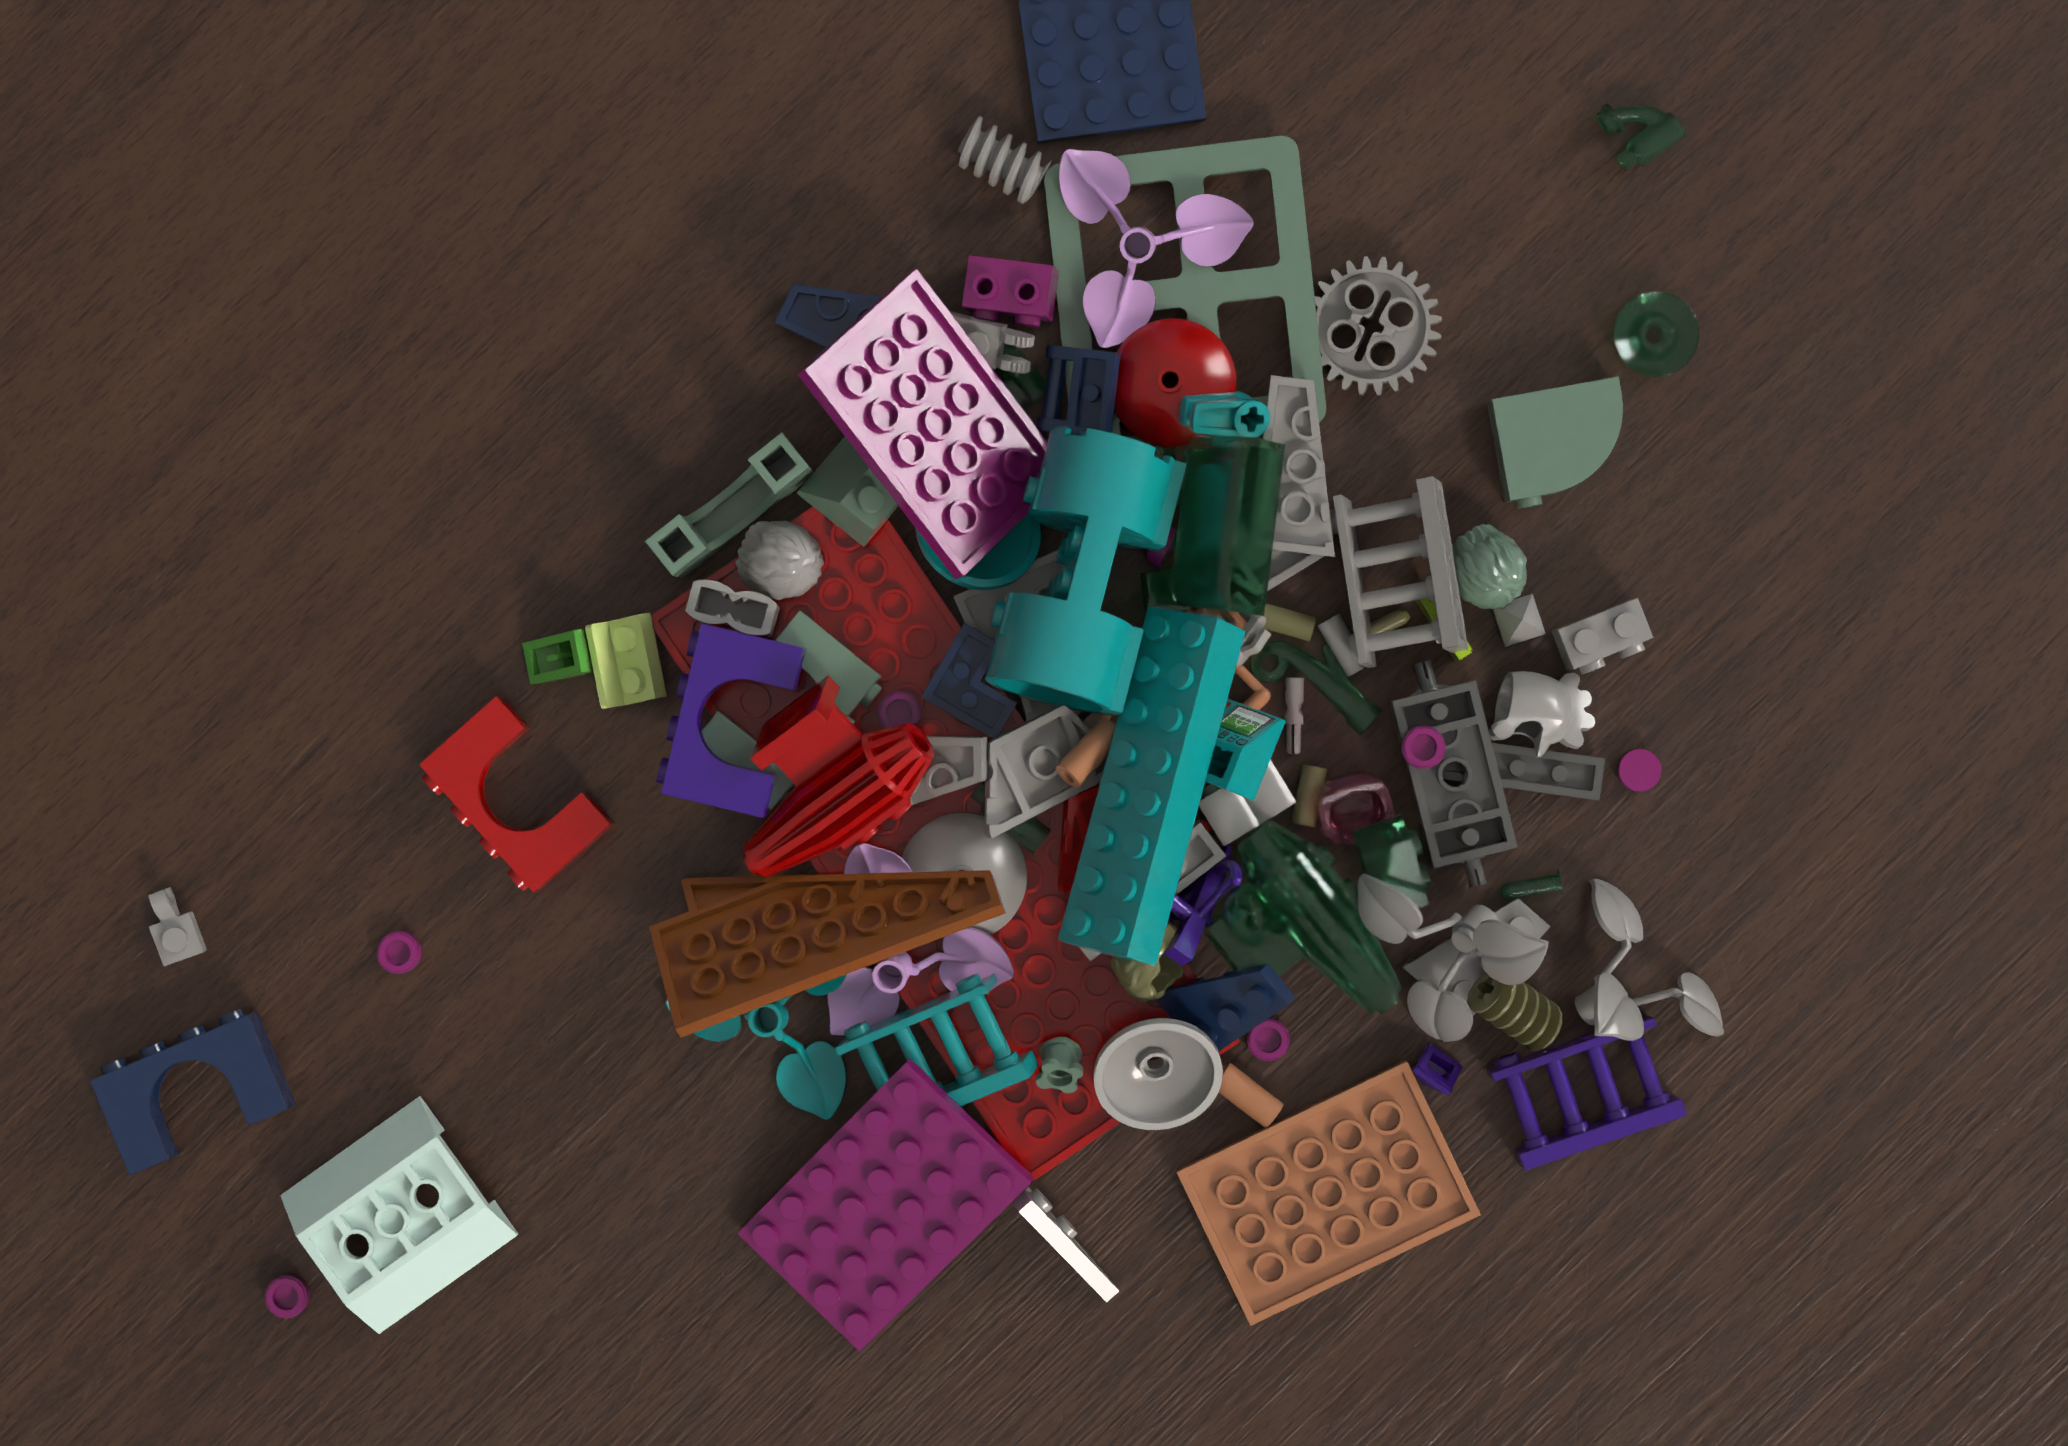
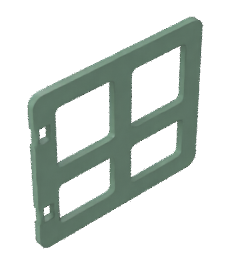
M1274 136L1115 156L1126 166L1130 175V186L1158 182L1171 183L1174 189L1176 210L1186 199L1195 195L1205 194L1204 181L1209 176L1256 170H1267L1271 174L1280 260L1276 265L1217 272L1212 266H1200L1189 260L1182 251L1181 237L1179 238L1182 263L1181 274L1176 278L1145 282H1148L1154 290V311L1183 309L1186 311L1189 321L1206 327L1219 339L1217 310L1221 304L1271 297L1282 298L1286 309L1293 378L1314 380L1320 423L1326 415L1327 408L1300 157L1296 142L1287 136ZM1060 163L1047 170L1044 183L1053 266L1059 271L1056 294L1062 346L1093 350L1091 326L1083 308V295L1087 284L1079 219L1069 211L1062 197L1059 182ZM1066 360L1065 377L1069 402L1074 361ZM1268 396L1253 397V399L1262 402L1264 405L1268 403ZM1113 414L1111 433L1122 436L1121 420L1117 414ZM1133 435V436H1125V437H1128V438H1131V439H1134V440H1137V441L1146 443V444H1148V445H1151V443L1146 442V441L1140 439V438L1137 437L1136 435ZM1209 435L1206 438L1220 437V435Z

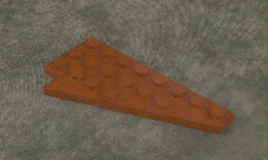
M990 870L771 876L769 878L764 876L705 877L681 880L688 912L649 926L675 1030L682 1038L1003 915L1006 912Z

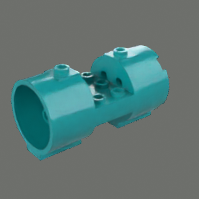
M1059 426L1052 428L1050 431L1041 469L1036 478L1029 477L1023 501L1030 503L1027 511L1028 516H1031L1034 520L1047 527L1067 534L1066 539L1062 538L1056 556V563L1062 564L1061 571L1055 579H1051L1046 596L1010 592L1004 598V602L996 601L990 621V626L997 627L994 636L995 643L985 680L1002 690L1055 706L1065 705L1072 710L1107 714L1116 717L1123 712L1144 629L1134 627L1114 615L1100 611L1117 547L1149 549L1159 552L1166 546L1187 464L1176 461L1173 457L1166 455L1161 460L1154 456L1155 447L1125 436L1087 428L1086 432H1080L1079 435H1070L1071 428Z

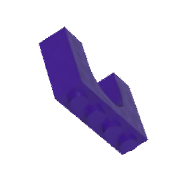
M702 623L699 632L692 631L687 648V656L693 657L690 673H682L677 690V698L683 699L679 716L672 715L666 740L673 742L669 759L662 757L656 782L663 784L661 794L761 818L767 816L776 774L734 765L716 756L710 750L703 737L701 728L702 712L707 700L714 691L722 685L735 680H752L796 691L806 648Z

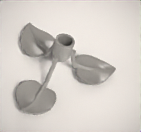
M1363 873L1358 880V911L1361 920L1373 935L1383 941L1399 944L1405 940L1407 934L1411 938L1417 939L1445 928L1453 927L1451 940L1455 948L1461 952L1441 980L1439 987L1426 979H1419L1410 988L1407 996L1408 1009L1415 1023L1425 1033L1435 1039L1442 1040L1443 1042L1457 1041L1464 1038L1472 1028L1473 1014L1466 1001L1458 994L1446 991L1450 981L1471 952H1475L1477 956L1483 957L1484 970L1491 978L1507 985L1521 984L1529 979L1540 967L1549 945L1548 941L1532 937L1508 923L1499 921L1495 913L1486 906L1474 905L1463 917L1458 913H1454L1449 919L1418 929L1423 922V916L1419 908L1409 897L1370 875Z
M1600 879L1589 880L1588 882L1592 886V904L1599 924L1610 937L1616 941H1621V947L1604 970L1593 978L1595 985L1575 998V1006L1581 1018L1589 1025H1595V1036H1611L1627 1041H1635L1641 1038L1644 1033V1023L1638 1006L1669 997L1680 999V1010L1683 1016L1696 1029L1711 1036L1719 1037L1723 1035L1722 1016L1717 1000L1709 986L1693 973L1686 972L1678 976L1677 983L1679 988H1671L1635 999L1628 997L1627 991L1611 973L1631 949V941L1638 943L1643 940L1642 921L1634 904L1621 890Z

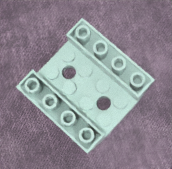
M421 1096L280 1195L295 1235L345 1306L378 1334L518 1235V1232L496 1201L493 1200L490 1203L486 1201L439 1135L445 1130ZM421 1184H431L438 1190L439 1200L435 1206L426 1207L418 1201L416 1192ZM351 1234H361L367 1239L369 1249L365 1256L357 1257L348 1251L347 1239Z

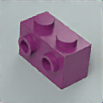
M969 255L962 307L968 312H973L974 318L998 322L999 316L1014 317V324L1040 327V321L1052 322L1059 271L1053 265Z

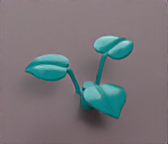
M847 974L805 991L816 996L832 993L843 984ZM791 996L744 1013L743 1015L748 1020L749 1027L753 1033L760 1037H771L774 1035L776 1040L785 1042L797 1051V1053L784 1057L778 1066L776 1081L783 1097L799 1109L813 1113L825 1120L831 1118L843 1099L847 1075L844 1060L841 1055L838 1056L835 1047L828 1042L817 1041L805 1050L800 1042L784 1033L783 1029L789 1020V1013L784 1004ZM667 999V1000H666V1005H667L668 1009L670 1010L669 1003H668V999ZM740 1015L693 1034L709 1041L720 1042L728 1040L739 1033L741 1017Z

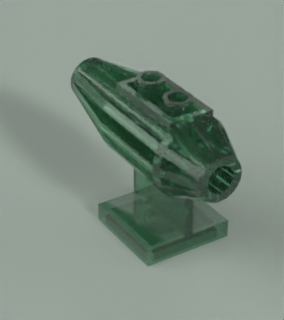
M1270 819L1257 826L1237 843L1236 848L1249 890L1216 917L1211 916L1212 923L1203 929V934L1230 968L1238 970L1268 963L1276 974L1280 976L1300 959L1304 958L1368 1013L1377 1010L1380 1014H1384L1401 1000L1397 993L1402 989V986L1378 938L1365 927L1358 911V887L1349 877L1342 880L1332 868L1337 864V861L1322 843L1316 847L1313 842L1305 840Z

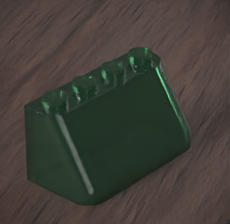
M1198 435L1186 446L1183 461L1187 465L1183 487L1178 496L1180 508L1178 530L1173 537V549L1175 551L1173 571L1168 579V592L1177 606L1264 616L1285 444L1247 436Z

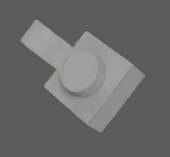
M171 887L148 895L151 906L160 920L159 923L149 926L163 966L207 951L193 911L180 915Z

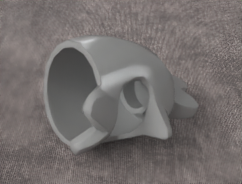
M1508 672L1503 678L1498 691L1494 723L1491 729H1488L1490 738L1495 741L1507 739L1512 734L1525 735L1534 743L1536 757H1542L1549 746L1557 742L1566 747L1578 749L1584 743L1582 731L1590 730L1595 724V718L1584 710L1591 704L1592 696L1587 690L1581 691L1578 689L1580 677L1574 672L1564 674L1559 680L1536 672Z

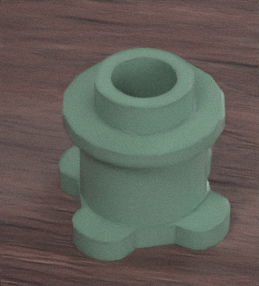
M1055 1037L1044 1042L1040 1047L1041 1069L1043 1071L1036 1076L1037 1086L1042 1089H1059L1064 1093L1075 1092L1078 1088L1077 1079L1083 1076V1066L1079 1064V1061L1082 1059L1080 1045L1067 1037Z

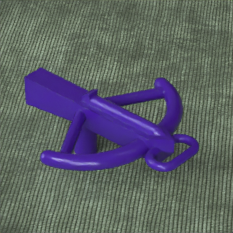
M1228 844L1221 847L1226 857L1188 885L1179 896L1176 894L1174 896L1168 920L1173 924L1175 920L1181 921L1164 954L1181 966L1192 961L1204 927L1213 921L1211 915L1215 904L1232 885L1239 886L1241 884L1242 871L1237 862L1228 860L1232 851V847ZM1230 872L1231 875L1225 880L1226 873Z

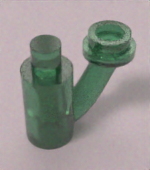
M1605 103L1601 106V111L1596 114L1599 124L1609 135L1614 132L1620 133L1623 131V122H1642L1648 124L1647 128L1626 142L1628 149L1616 157L1618 164L1624 171H1627L1637 163L1645 166L1686 136L1682 125L1670 112L1664 113L1662 110L1654 107L1630 106L1613 109L1609 104Z

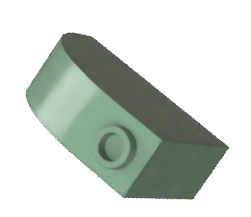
M1619 376L1496 398L1487 402L1504 502L1516 501L1517 509L1542 505V496L1555 494L1579 484L1591 476L1605 462L1615 446L1622 424L1623 401Z

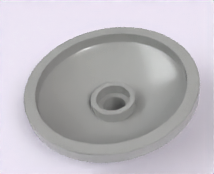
M953 813L936 818L923 826L912 837L902 855V858L908 863L912 872L990 870L995 879L1006 913L971 926L989 935L1000 930L1013 918L1024 898L1027 870L1023 853L1016 840L1008 831L994 838H987L985 834V816L973 813Z
M1168 1018L1140 1021L1117 1032L1099 1052L1093 1071L1095 1092L1100 1104L1107 1113L1125 1125L1143 1130L1170 1129L1198 1117L1216 1098L1223 1076L1220 1054L1210 1037L1190 1023ZM1152 1057H1159L1156 1060H1150Z

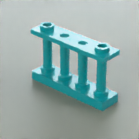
M978 973L968 976L955 984L956 990L869 1026L867 1021L859 1022L844 1031V1039L835 1047L838 1056L857 1049L876 1090H878L890 1077L874 1047L873 1041L894 1033L906 1060L910 1058L959 1106L1031 1077L1039 1066L1032 1050L1020 1055L1017 1054L1016 1050L1011 1051L984 996L998 982L995 973L982 979ZM965 1002H969L996 1058L993 1060V1066L981 1071L978 1066H973L946 1011ZM930 1017L958 1073L955 1076L957 1081L945 1086L942 1085L941 1081L936 1082L909 1027Z

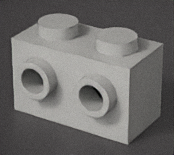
M1638 598L1629 599L1551 631L1565 669L1574 670L1579 668L1581 675L1605 666L1603 658L1619 652L1621 659L1645 650L1643 642L1654 638Z

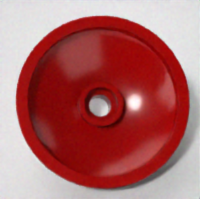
M1169 318L1148 323L1130 334L1116 352L1121 353L1114 410L1129 431L1140 439L1154 445L1182 447L1199 442L1209 436V434L1195 433L1191 431L1190 427L1180 424L1179 409L1183 396L1236 392L1237 389L1234 362L1226 346L1212 331L1189 320ZM1167 373L1178 375L1179 381L1174 388H1166L1163 385V377Z

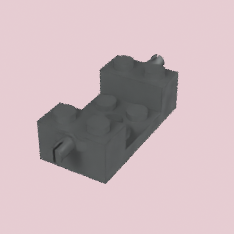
M1429 660L1423 662V665L1422 662L1413 664L1420 689L1407 697L1387 701L1397 743H1401L1406 732L1416 726H1429L1436 729L1445 741L1444 756L1434 767L1419 769L1412 767L1406 762L1421 821L1418 827L1428 866L1438 868L1454 863H1464L1469 888L1487 884L1481 863L1482 858L1490 854L1517 848L1518 846L1476 680L1451 686L1437 685L1431 664L1432 661ZM1453 761L1462 764L1466 771L1465 780L1456 787L1447 785L1442 777L1444 767ZM1474 870H1475V872H1476L1478 884H1477V881H1476V877H1475Z

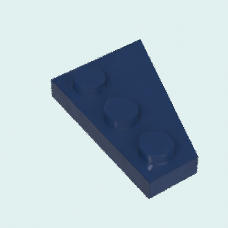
M793 284L774 323L826 348L882 296Z
M1267 963L1225 972L1220 977L1206 980L1200 977L1191 979L1186 984L1171 985L1166 989L1165 995L1156 1000L1171 1019L1190 1023L1206 1033L1214 1042L1219 1052L1285 1008L1295 996Z

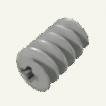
M978 116L963 138L956 153V156L960 153L959 167L964 170L975 162L973 173L975 177L980 178L990 171L988 180L990 186L994 187L1004 179L1003 193L1008 196L1019 188L1018 202L1021 204L1026 203L1041 183L1051 161L1044 167H1041L1042 152L1037 151L1030 158H1026L1027 144L1025 142L1021 143L1014 150L1011 149L1012 135L1010 133L1000 141H997L996 133L998 126L996 125L991 126L986 132H982L983 117Z

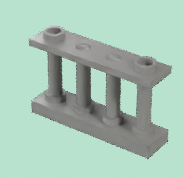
M1433 476L1416 479L1418 492H1414L1411 498L1352 509L1351 500L1343 495L1333 496L1335 508L1330 509L1331 527L1334 534H1339L1354 630L1353 634H1349V647L1353 659H1358L1359 664L1367 668L1377 667L1375 651L1435 640L1437 644L1442 643L1443 649L1451 653L1468 650L1442 482ZM1416 514L1417 518L1422 517L1425 534H1420L1419 539L1359 551L1355 526ZM1422 556L1424 560L1429 559L1431 576H1426L1425 581L1365 592L1362 567ZM1429 598L1431 602L1435 601L1438 618H1433L1432 623L1372 634L1368 609Z

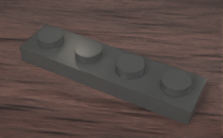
M1492 743L1504 788L1600 801L1605 758L1548 750L1542 757H1536L1534 748ZM1453 761L1444 767L1442 777L1446 780L1463 782L1466 777V771L1462 764Z

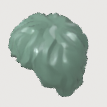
M1481 524L1475 526L1472 531H1467L1463 536H1459L1455 543L1452 544L1459 594L1464 601L1481 609L1504 608L1506 604H1511L1514 598L1521 595L1527 579V558L1512 538L1498 531L1490 524Z

